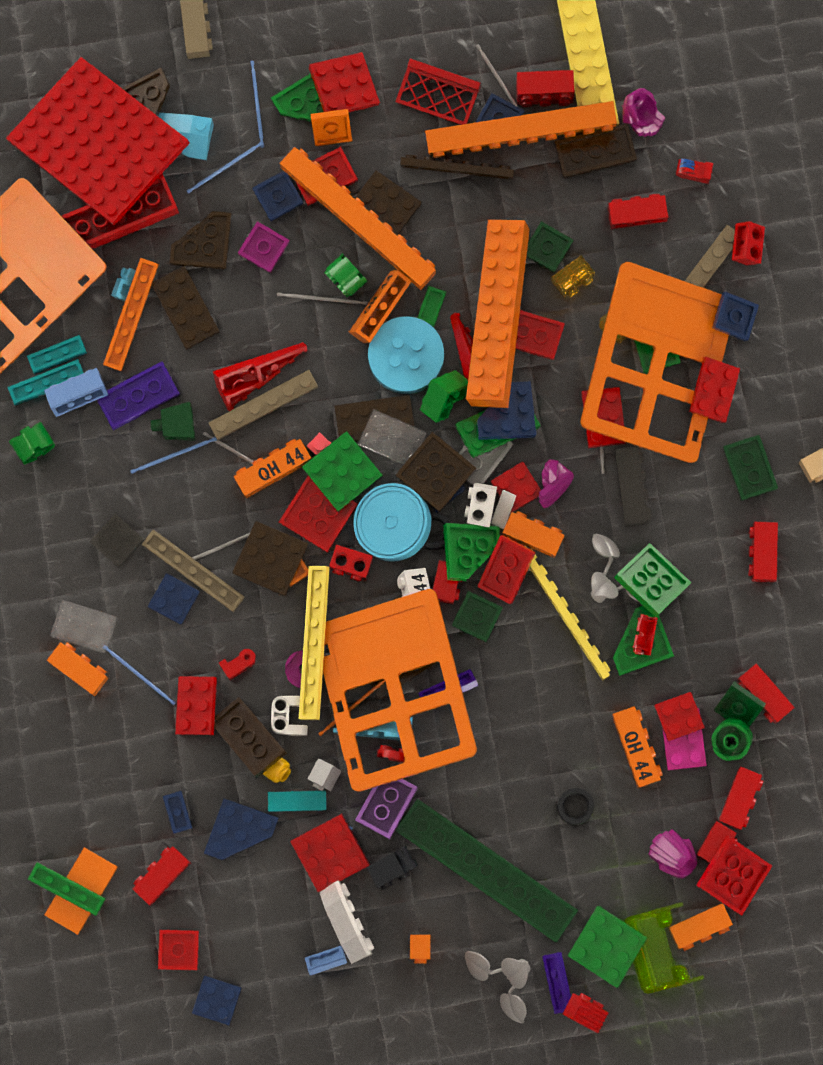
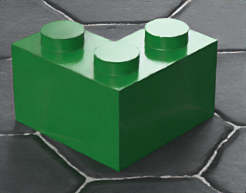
M456 370L433 378L428 384L429 388L422 399L423 403L420 410L436 423L447 419L453 404L466 398L468 380Z

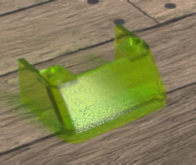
M683 902L630 916L624 920L625 923L648 937L634 961L640 987L646 994L704 979L703 975L690 978L685 966H675L664 929L672 924L670 909L683 906Z

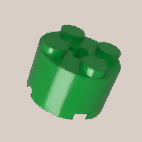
M343 253L324 272L334 284L339 283L337 287L347 298L353 296L368 282Z
M42 422L35 424L32 428L29 426L25 427L20 431V436H16L9 441L24 465L37 460L36 457L44 456L55 447L53 439Z
M735 718L722 721L712 734V746L715 754L726 761L743 758L749 751L753 741V733L750 727L742 720ZM734 737L735 741L729 742V739Z

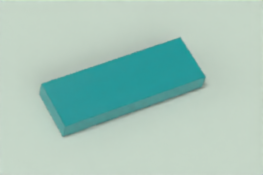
M78 335L30 354L27 358L33 373L37 374L87 354L81 336Z
M326 791L268 792V812L327 810Z

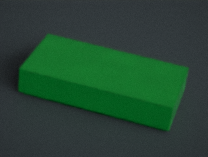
M428 286L417 318L427 322L434 328L447 292Z

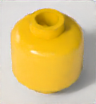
M281 758L267 769L263 775L274 783L284 782L291 773L290 764L287 760Z

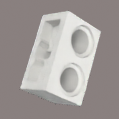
M474 483L473 488H469L468 499H471L470 506H466L464 517L468 518L467 523L490 527L497 486ZM484 491L487 494V498L479 499L477 493ZM475 510H481L484 513V516L481 518H477L474 516L473 512Z

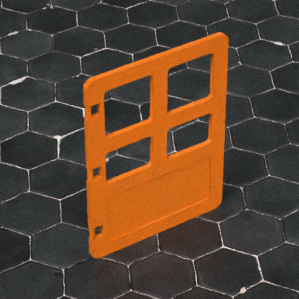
M24 178L18 179L0 196V257L7 263V268L0 274V294L16 278L20 277L45 304V309L27 326H24L0 300V320L14 334V339L0 352V359L3 357L6 360L0 367V374L106 271V263L36 188ZM87 275L90 280L81 286L78 282ZM45 316L48 321L40 328L37 323Z
M631 262L622 263L619 268L581 416L582 427L687 463L696 462L699 457L703 433H705L708 418L693 413L684 446L651 436L648 430L658 394L690 405L694 395L693 390L662 379L669 352L702 363L703 357H709L722 362L729 335L712 328L722 294ZM617 335L642 342L654 348L647 375L611 362ZM607 377L643 389L634 429H629L597 417ZM694 430L699 432L697 442L692 441Z
M425 589L326 622L324 646L328 645L330 655L324 656L323 674L353 790L357 792L368 790L473 757L476 754L477 747L440 604L434 590ZM439 662L446 685L445 690L406 702L399 678L400 674ZM385 679L391 706L351 719L345 696L346 691ZM342 701L344 711L338 713L336 703ZM450 704L460 745L420 757L410 717ZM390 722H396L405 762L365 774L356 734ZM356 758L358 768L352 770L350 760Z

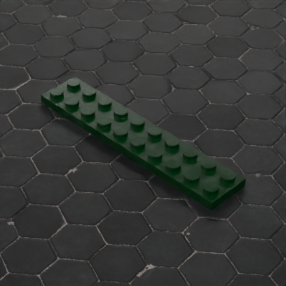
M419 799L415 801L395 830L555 943L578 911Z

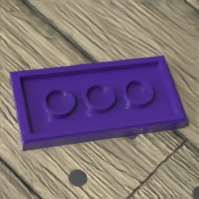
M161 361L108 389V395L97 401L114 431L180 396V393L164 363Z

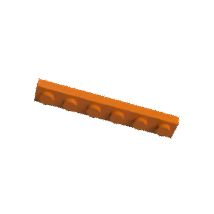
M140 258L104 360V366L122 372L159 264Z

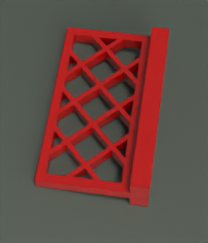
M410 58L395 102L459 125L467 124L480 91L481 83ZM410 72L418 74L421 81L410 85L408 81ZM433 79L437 82L438 87L428 92L424 82ZM423 84L427 93L416 97L412 88ZM448 85L453 86L456 93L446 98L442 88ZM411 90L415 99L409 102L401 100L403 93ZM440 90L444 99L434 104L430 94ZM466 91L473 93L471 101L464 104L460 94ZM428 96L432 105L427 108L421 107L418 100ZM458 96L462 105L452 110L447 100ZM446 101L450 111L445 114L438 113L435 106ZM464 108L466 112L464 121L456 119L453 112Z

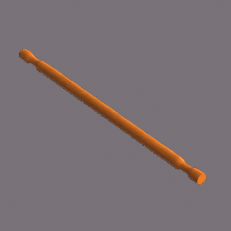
M385 679L350 706L349 712L383 685ZM335 720L332 721L323 731L319 732L318 734L322 736L325 731L329 730L332 726L336 724Z

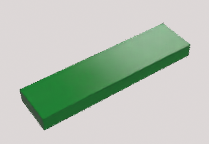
M38 862L28 878L31 882L95 916L98 915L106 898Z

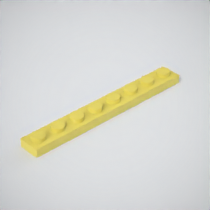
M535 554L529 569L602 681L610 676L608 673L611 671L605 661L601 662L599 659L600 653L595 645L591 646L588 642L589 636L587 632L579 628L577 625L579 620L574 613H569L566 608L569 606L563 596L561 598L556 593L558 590L557 586L553 581L549 582L545 576L548 573L542 564L538 565L535 560L537 558Z
M309 566L299 706L300 720H320L329 583L328 566Z

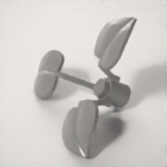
M593 534L592 544L594 549L601 556L609 559L604 572H595L591 578V597L596 602L602 603L606 598H616L618 591L625 588L622 585L616 587L606 577L613 558L618 559L620 556L617 545L606 536ZM626 590L627 594H628L631 598H633L634 600L638 601L633 595H631V594Z
M472 951L465 952L468 970L474 978L485 981L488 979V974L492 975L503 972L507 976L512 987L509 989L508 994H501V1008L513 1021L524 1023L527 1014L525 1003L519 996L512 993L515 988L521 989L525 986L528 973L530 972L528 961L505 958L501 963V968L489 970L490 963L484 956Z

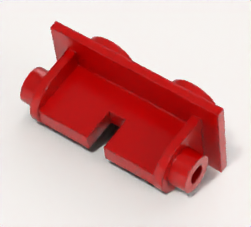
M644 614L638 617L636 631L639 632V635H635L634 645L632 646L635 654L651 656L657 617H648V615Z

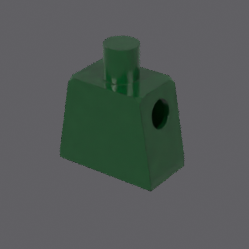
M191 402L162 409L161 419L151 420L152 432L163 430V437L167 440L196 441Z

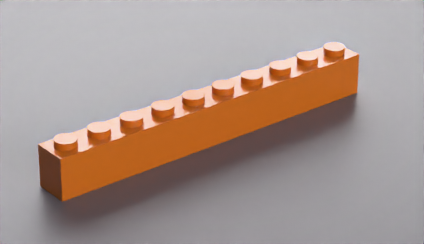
M294 147L279 163L280 168L394 268L409 278L418 289L422 290L435 276L436 269L434 268L436 266L429 259L425 261L420 256V251L415 247L410 248L403 236L400 234L398 236L392 232L393 228L388 223L379 221V216L372 210L368 211L364 207L365 204L359 198L354 199L350 195L351 192L344 185L340 187L333 175L324 173L322 166L318 162L309 160V155L303 149L298 150Z

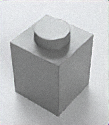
M318 758L308 780L313 782L312 786L320 791H323L324 788L331 791L341 770Z

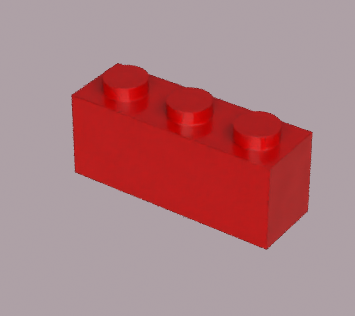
M651 194L647 198L635 196L631 197L630 200L614 199L608 203L611 229L662 223L668 220L665 195Z
M754 522L753 527L749 528V538L753 539L752 546H749V557H752V565H749L748 576H752V582H775L777 580L778 522Z
M757 663L738 678L737 681L740 686L766 703L762 710L765 712L763 716L768 722L771 723L773 721L776 724L795 708Z
M741 766L738 768L719 817V823L739 831L742 827L746 828L750 818L747 816L749 809L753 810L757 800L754 798L756 791L760 792L764 782L761 780V774Z
M174 846L165 848L160 854L162 858L157 863L155 861L152 862L147 868L149 872L144 877L139 876L133 883L135 885L133 890L150 906L191 864Z

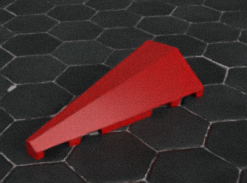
M454 312L450 319L464 377L468 380L473 339L469 334L471 331L469 327H464L460 321V313Z
M302 342L213 371L216 387L229 412L234 409L233 406L241 400L245 401L248 398L247 395L255 389L259 390L281 372L280 369L285 365L293 363L295 361L294 358L302 352H307V345Z

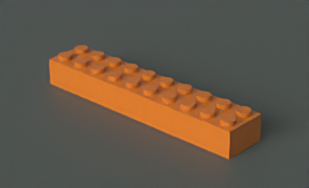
M614 101L425 130L429 155H433L434 158L445 157V153L450 152L453 155L464 154L463 150L471 149V152L482 151V147L488 146L490 149L501 148V144L506 143L510 147L520 145V141L526 140L527 144L538 142L539 138H545L546 141L555 140L558 135H564V138L574 137L577 132H583V135L593 134L596 129H602V132L612 131L613 127L617 125Z
M488 220L466 400L472 407H509L530 231L525 220Z

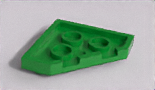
M311 73L271 97V101L281 116L312 122L311 114L324 112Z
M445 523L443 525L447 580L466 581L493 553L500 537L499 526L485 527L456 523Z
M644 606L635 609L613 656L619 676L674 657L659 615L657 616L658 620L651 656L638 655L633 652L632 646L634 645L635 635H639V632L636 631L638 617L641 614L655 617Z

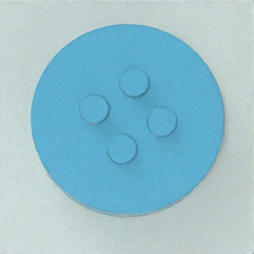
M397 317L384 323L371 340L368 348L369 366L375 379L386 389L400 394L417 393L428 388L429 382L440 375L444 364L443 343L437 331L427 322L415 317Z
M398 483L383 484L370 490L359 502L354 514V532L359 544L371 555L384 561H401L416 554L426 543L431 530V513L425 500L413 489Z

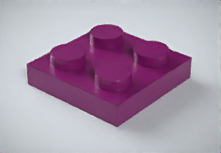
M257 221L238 251V255L271 273L290 240Z

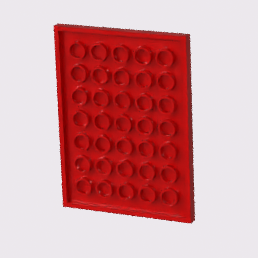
M82 57L78 59L6 137L9 143L113 226L190 144L188 139Z

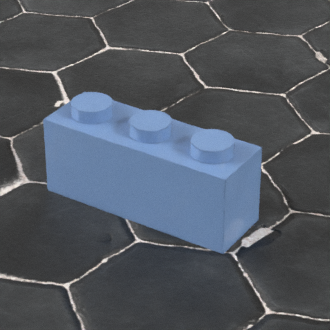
M97 368L88 370L76 377H71L67 381L52 385L44 390L50 408L56 417L108 395Z

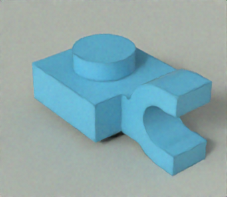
M122 268L121 278H117L111 296L125 302L136 270Z

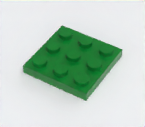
M347 431L302 466V469L337 512L383 477Z
M650 543L614 577L655 617L661 614L691 584Z
M597 906L568 957L618 988L648 937L604 908Z

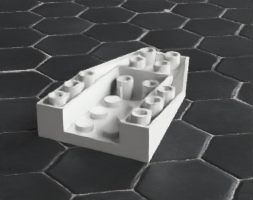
M336 881L319 892L327 915L351 964L372 955L371 950L374 949V946L369 937L365 938L362 935L361 930H364L360 919L354 918L352 912L356 910L352 901L347 898L350 893L346 884Z

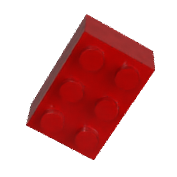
M574 70L517 72V105H521V107H531L534 104H540L542 107H547L551 104H559L560 106L570 105L574 100Z

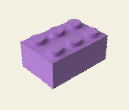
M400 779L372 788L355 821L390 840L418 787L404 779Z

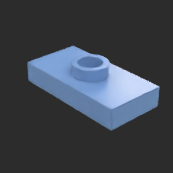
M342 946L305 957L310 975L347 963Z

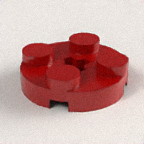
M381 745L380 749H378V758L383 759L386 757L390 761L405 762L402 748L396 751V749L390 746Z

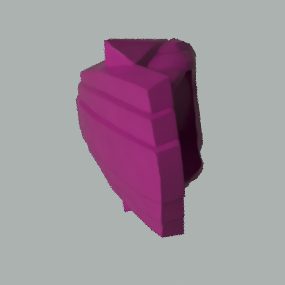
M645 88L637 89L625 97L624 104L622 105L623 123L630 124L638 136L656 135L662 127L665 117L657 110V103L653 94Z
M548 460L542 471L544 489L539 492V503L543 508L551 506L566 491L574 478L573 472L557 460Z
M673 829L669 832L660 833L653 839L650 846L651 850L648 854L651 859L659 863L660 870L673 877L683 879L696 868L698 863L690 839H682Z

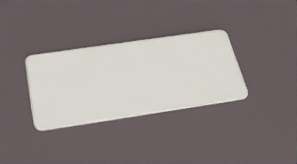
M505 490L502 491L491 524L502 529L505 528L516 495Z

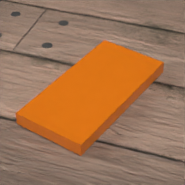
M84 847L66 878L101 896L118 866ZM56 895L44 915L79 935L91 913Z

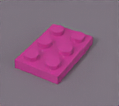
M702 730L669 742L663 731L667 771L707 766Z

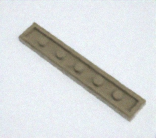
M154 529L142 543L145 548L233 613L245 597Z

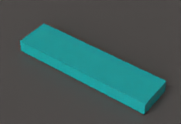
M77 359L7 388L16 406L44 395L45 389L67 381L71 377L81 375L84 372Z

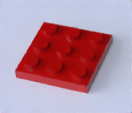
M363 52L309 65V70L324 112L348 109L349 113L379 105L380 101Z
M307 476L281 517L279 524L328 553L358 504L351 501L337 512L311 478Z
M342 813L290 841L317 892L370 865Z
M727 835L696 886L742 916L771 870L772 865Z

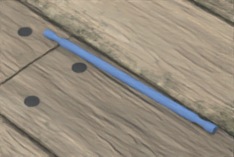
M250 61L259 138L263 142L254 61Z
M259 142L258 145L253 146L197 183L194 187L188 189V194L256 150L259 146H262L263 142Z
M213 437L210 440L203 441L130 471L133 474L138 470H143L204 446L209 442H214L217 439Z
M106 645L103 646V649L108 651L114 658L121 662L125 667H127L130 671L137 675L141 680H143L146 684L153 688L162 697L170 701V703L173 706L175 705V701L171 700L165 693H163L159 688H157L154 684L147 680L143 675H141L138 671L131 667L117 654L111 651Z

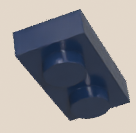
M182 791L163 796L173 834L192 829Z

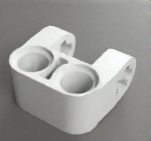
M279 696L273 700L271 706V729L275 734L307 736V725H289V707H299L300 696ZM283 701L286 708L279 711L275 708V703ZM282 720L285 723V728L277 730L274 726L275 721Z

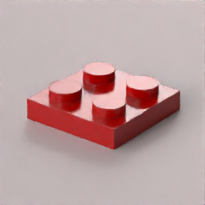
M523 461L490 481L492 486H497L496 492L499 497L503 490L516 495L511 512L517 511L538 498L541 491Z
M691 692L654 705L668 742L705 728Z
M159 930L158 969L198 970L199 931Z

